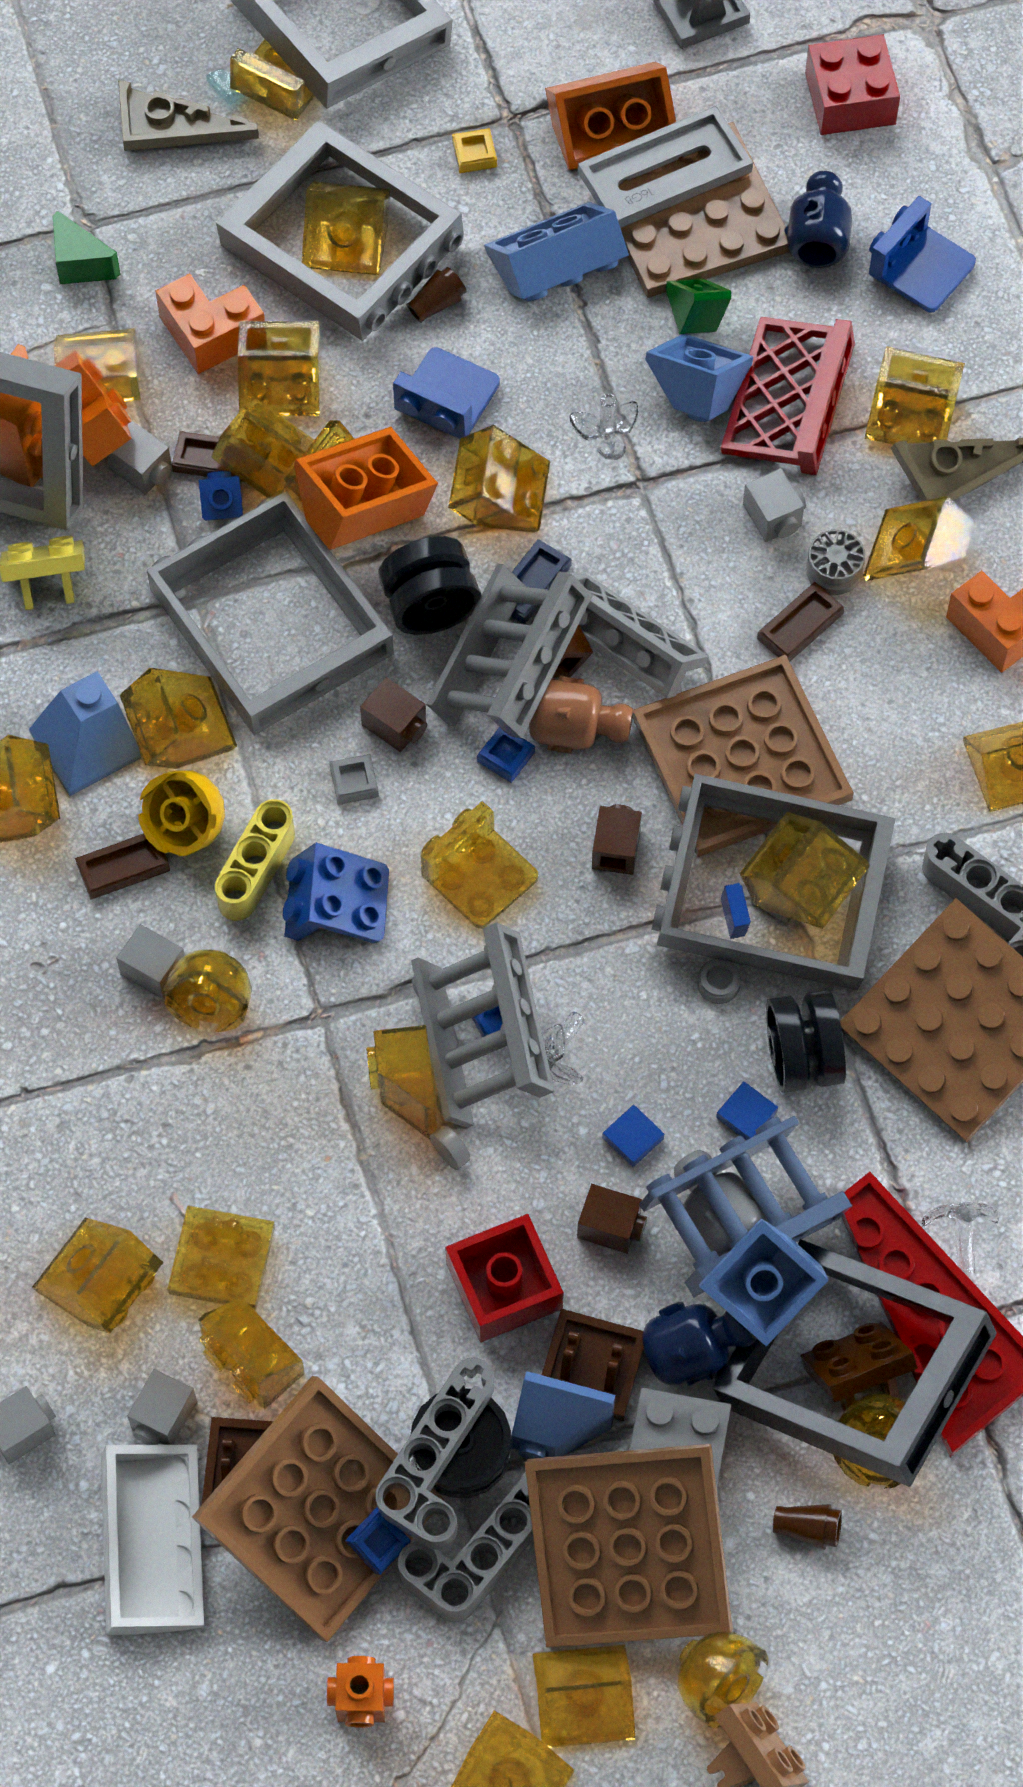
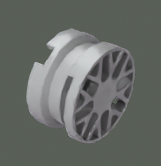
M831 529L820 533L813 539L808 550L806 575L810 583L816 582L830 595H841L853 590L858 586L863 575L865 549L862 542L854 534L845 530ZM825 536L827 541H823L822 537Z

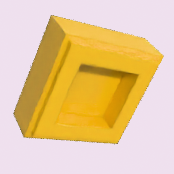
M490 128L452 134V143L459 173L497 168V156Z

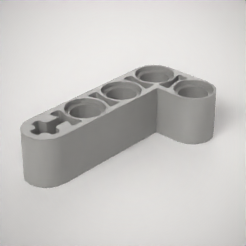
M939 833L930 838L922 864L924 876L953 899L957 898L977 917L1009 939L1010 942L1008 944L1023 956V884L951 833ZM973 879L980 880L987 887L975 888L968 881ZM1007 904L1014 905L1021 912L1016 914L1009 913L1002 906Z
M477 1357L464 1359L454 1368L376 1489V1503L381 1516L406 1534L432 1549H442L449 1546L454 1541L458 1528L457 1517L453 1508L430 1491L494 1392V1373L491 1366L485 1360ZM476 1374H480L483 1388L474 1386L466 1396L467 1406L471 1407V1409H468L460 1401L466 1390L464 1377L474 1378ZM444 1411H453L461 1417V1423L455 1430L443 1431L435 1424L437 1416ZM421 1449L431 1451L436 1457L434 1465L425 1471H419L410 1465L411 1456ZM396 1488L406 1490L410 1494L408 1505L401 1510L388 1508L384 1504V1499L390 1490ZM432 1514H442L449 1520L450 1525L444 1534L433 1536L428 1534L423 1528L425 1519Z
M526 1473L452 1562L438 1550L427 1547L417 1541L408 1544L398 1556V1571L401 1583L410 1593L441 1618L449 1622H461L470 1617L533 1541ZM510 1517H518L524 1521L526 1527L521 1533L508 1534L501 1528L502 1522ZM481 1552H489L495 1556L497 1562L491 1569L480 1570L472 1564L473 1557ZM415 1559H424L432 1565L430 1572L421 1577L409 1574L406 1568ZM453 1587L461 1588L467 1593L468 1597L461 1605L451 1606L442 1599L444 1592Z

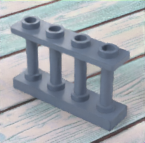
M795 1116L783 1122L780 1121L779 1117L772 1118L755 1130L758 1135L746 1141L742 1135L724 1144L719 1149L721 1154L709 1160L706 1154L699 1156L683 1167L685 1173L673 1179L670 1174H665L646 1187L648 1194L639 1203L643 1212L661 1204L696 1261L693 1263L695 1271L684 1282L693 1298L705 1292L699 1287V1284L729 1252L719 1257L716 1251H710L677 1196L683 1191L698 1184L731 1238V1249L748 1232L714 1175L733 1165L761 1208L769 1224L789 1236L795 1242L839 1220L852 1207L843 1191L828 1198L825 1192L820 1194L786 1139L799 1124ZM769 1146L805 1202L802 1205L804 1212L794 1217L789 1212H783L750 1156Z

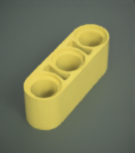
M271 799L259 805L216 879L215 892L218 908L221 914L229 920H244L254 912L294 841L295 830L292 810L284 801ZM275 821L284 823L279 829H268L266 827L269 823ZM252 856H261L265 858L262 862L258 864H250L246 862V860ZM235 890L245 893L239 899H229L226 897L228 893Z

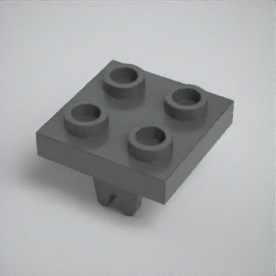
M653 0L681 49L750 23V12L742 0Z

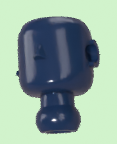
M818 171L809 177L806 183V192L798 196L790 207L789 225L784 229L791 255L803 265L814 268H825L837 264L845 257L850 246L852 228L851 207L845 198L841 196L843 191L842 181L835 173L830 171Z
M677 1302L660 1309V1315L648 1321L642 1334L644 1352L653 1374L662 1383L670 1386L686 1382L688 1386H691L704 1379H707V1381L713 1379L712 1374L720 1371L726 1365L729 1347L744 1348L752 1345L757 1339L727 1311L723 1315L717 1316L715 1311L705 1304L699 1303L685 1307L684 1302Z

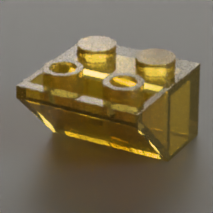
M239 321L238 390L240 416H320L322 345L319 321Z
M886 346L876 383L865 439L892 445L899 441L931 443L933 440H947L965 363Z
M256 398L244 406L224 430L211 458L268 498L276 497L288 491L297 479L294 468L295 460L318 452L322 445Z
M494 424L462 437L458 447L448 508L476 526L531 533L540 531L550 461Z
M786 812L739 874L756 907L823 929L870 865L864 857L821 822Z
M242 1297L206 1312L198 1319L202 1334L199 1337V1341L205 1348L202 1351L203 1355L217 1371L221 1372L225 1368L236 1380L232 1383L234 1388L249 1404L256 1400L266 1409L305 1374L303 1360Z

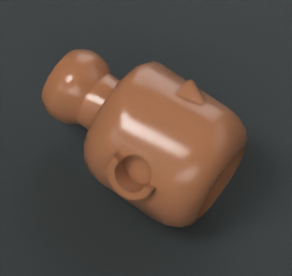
M559 675V679H551L529 723V733L534 741L547 745V750L572 754V750L589 749L594 744L597 735L607 736L615 743H624L629 740L633 708L623 703L613 706L602 705V694L596 687L584 684V679L581 678L577 679Z

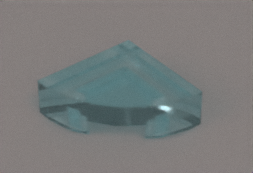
M219 69L206 75L207 82L229 105L234 104L260 87V80L247 71H243V73L225 72V69Z

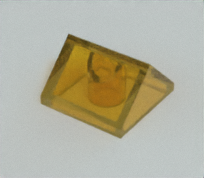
M1023 721L964 736L963 742L989 812L1023 804Z
M625 1644L532 1654L542 1749L635 1740L632 1680Z

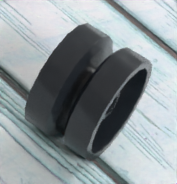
M437 536L410 542L396 549L385 558L378 569L382 589L385 596L390 599V611L395 625L403 633L424 635L449 629L471 616L481 597L476 578L470 572V562L465 548L455 538Z
M823 990L806 993L802 1001V1015L796 1000L792 996L767 999L768 1046L780 1091L786 1093L805 1090L809 1083L810 1070L815 1082L820 1087L844 1084L846 1078L844 1041L838 1009L831 991Z
M466 1388L460 1401L463 1402L468 1409H471V1407L467 1406L466 1396L468 1395L471 1389ZM437 1394L420 1407L412 1423L411 1434ZM492 1397L466 1436L467 1443H469L468 1446L458 1448L433 1488L437 1492L447 1497L471 1498L488 1492L503 1478L511 1459V1429L505 1412ZM444 1411L437 1416L435 1424L440 1430L452 1431L460 1425L461 1417L456 1412ZM426 1449L418 1450L412 1455L416 1468L419 1471L430 1469L436 1461L435 1455Z

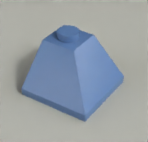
M682 334L647 351L645 360L674 409L688 413V417L692 420L708 422L728 411L752 365L754 356Z
M98 671L60 690L29 728L30 734L69 796L143 757L118 702Z
M761 1218L704 1278L699 1287L767 1346L829 1279L823 1267L795 1241Z
M526 1371L511 1435L512 1449L519 1450L518 1454L526 1459L557 1457L568 1454L611 1430L614 1420L616 1395Z

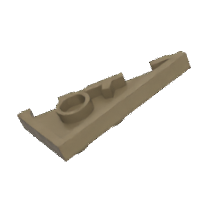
M125 80L118 81L124 151L259 139L258 123H253L245 117L232 114L231 118L210 113L209 106L183 98H172L167 93L154 90L153 94L132 89L131 82Z
M993 438L961 439L958 442L933 440L931 443L899 441L890 448L930 515L1023 463V438L1010 441H994Z

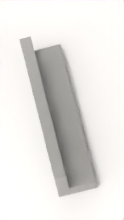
M588 574L574 575L593 595L579 622L581 630L593 649L665 698L677 695L687 671L705 667L709 658L707 654Z

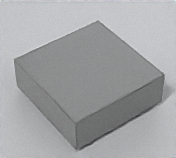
M371 754L329 761L338 805L379 797Z

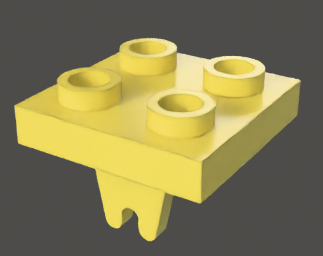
M60 536L49 539V545L33 547L32 542H19L8 545V551L1 552L0 573L2 582L20 580L25 610L34 609L30 578L61 574L66 604L75 603L71 572L85 570L83 540L74 541L73 536Z

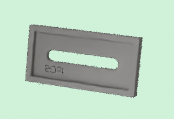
M713 106L578 163V174L598 205L615 211L620 228L749 174L753 169L752 160L717 106ZM700 150H706L710 153V156L629 191L620 190L618 187L623 183V180L627 179L629 181L678 160L682 155L685 157Z

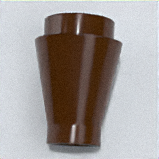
M446 267L442 271L437 269L416 296L406 305L411 314L422 323L428 317L461 302V296L467 290L461 279L451 268Z
M831 1504L793 1507L776 1506L773 1518V1533L788 1536L823 1550L827 1546H838L842 1526V1510L832 1509Z

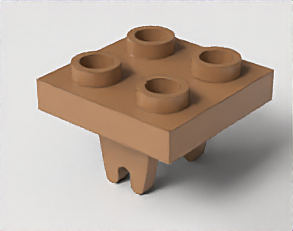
M757 1702L729 1704L714 1715L731 1740L707 1766L709 1774H716L720 1770L725 1773L724 1778L718 1782L717 1787H742L756 1780L761 1787H803L809 1783L803 1774L806 1766L802 1758L792 1746L786 1747L776 1732L779 1729L778 1722L764 1705L759 1707Z

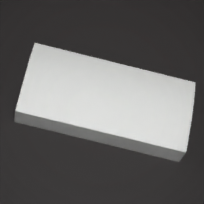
M106 1445L101 1455L106 1636L154 1634L203 1628L200 1525L192 1518L199 1509L197 1445Z

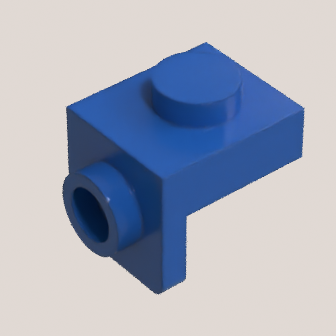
M218 471L207 473V479L198 480L203 520H223L243 516L242 489L239 476L232 477L231 471Z

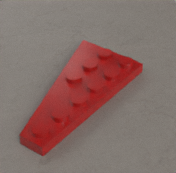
M869 1171L844 1192L852 1207L842 1216L862 1263L986 1311L997 1332L940 1434L951 1458L1023 1396V1336ZM877 1295L894 1334L914 1354L918 1369L911 1372L917 1383L950 1324Z

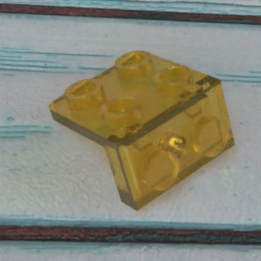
M265 39L253 54L237 48L230 57L231 89L295 121L315 97L306 87L305 80L299 78Z
M483 801L472 810L470 808L463 810L455 818L452 828L441 837L439 835L432 837L424 845L420 855L422 877L469 922L479 929L487 927L538 881L537 869L494 830V811Z

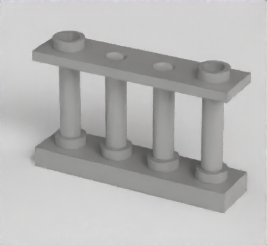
M497 563L426 705L449 726L453 727L456 726L464 709L486 712L487 716L509 736L522 738L593 595L572 573L558 571L550 589L545 590L526 587L504 564ZM517 603L541 606L532 625L508 622ZM500 638L523 641L514 661L490 658ZM482 673L505 677L496 697L472 693Z
M498 922L483 928L486 942L484 951L442 969L419 957L411 960L414 973L412 984L415 993L419 997L438 1090L437 1106L444 1120L465 1128L474 1126L470 1105L516 1086L517 1089L539 1098L555 1092L520 933ZM491 966L494 980L492 990L450 1008L445 986ZM499 1006L503 1022L501 1030L458 1048L454 1025ZM508 1046L511 1059L509 1070L466 1088L462 1065Z

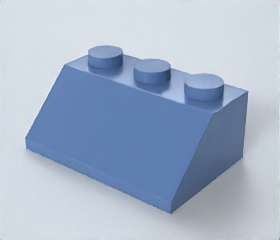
M591 202L579 205L484 245L486 253L510 294L526 301H534L545 297L548 294L547 289L561 284L562 287L574 285L583 280V274L595 269L596 272L610 270L619 264V259L629 256L615 211Z

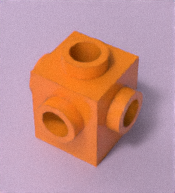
M373 1657L347 1658V1663H337L336 1677H328L327 1706H335L337 1721L346 1722L345 1725L348 1727L368 1728L374 1726V1722L385 1723V1707L394 1706V1678H386L384 1663H376V1659ZM351 1685H369L367 1691L363 1694H355L351 1690Z

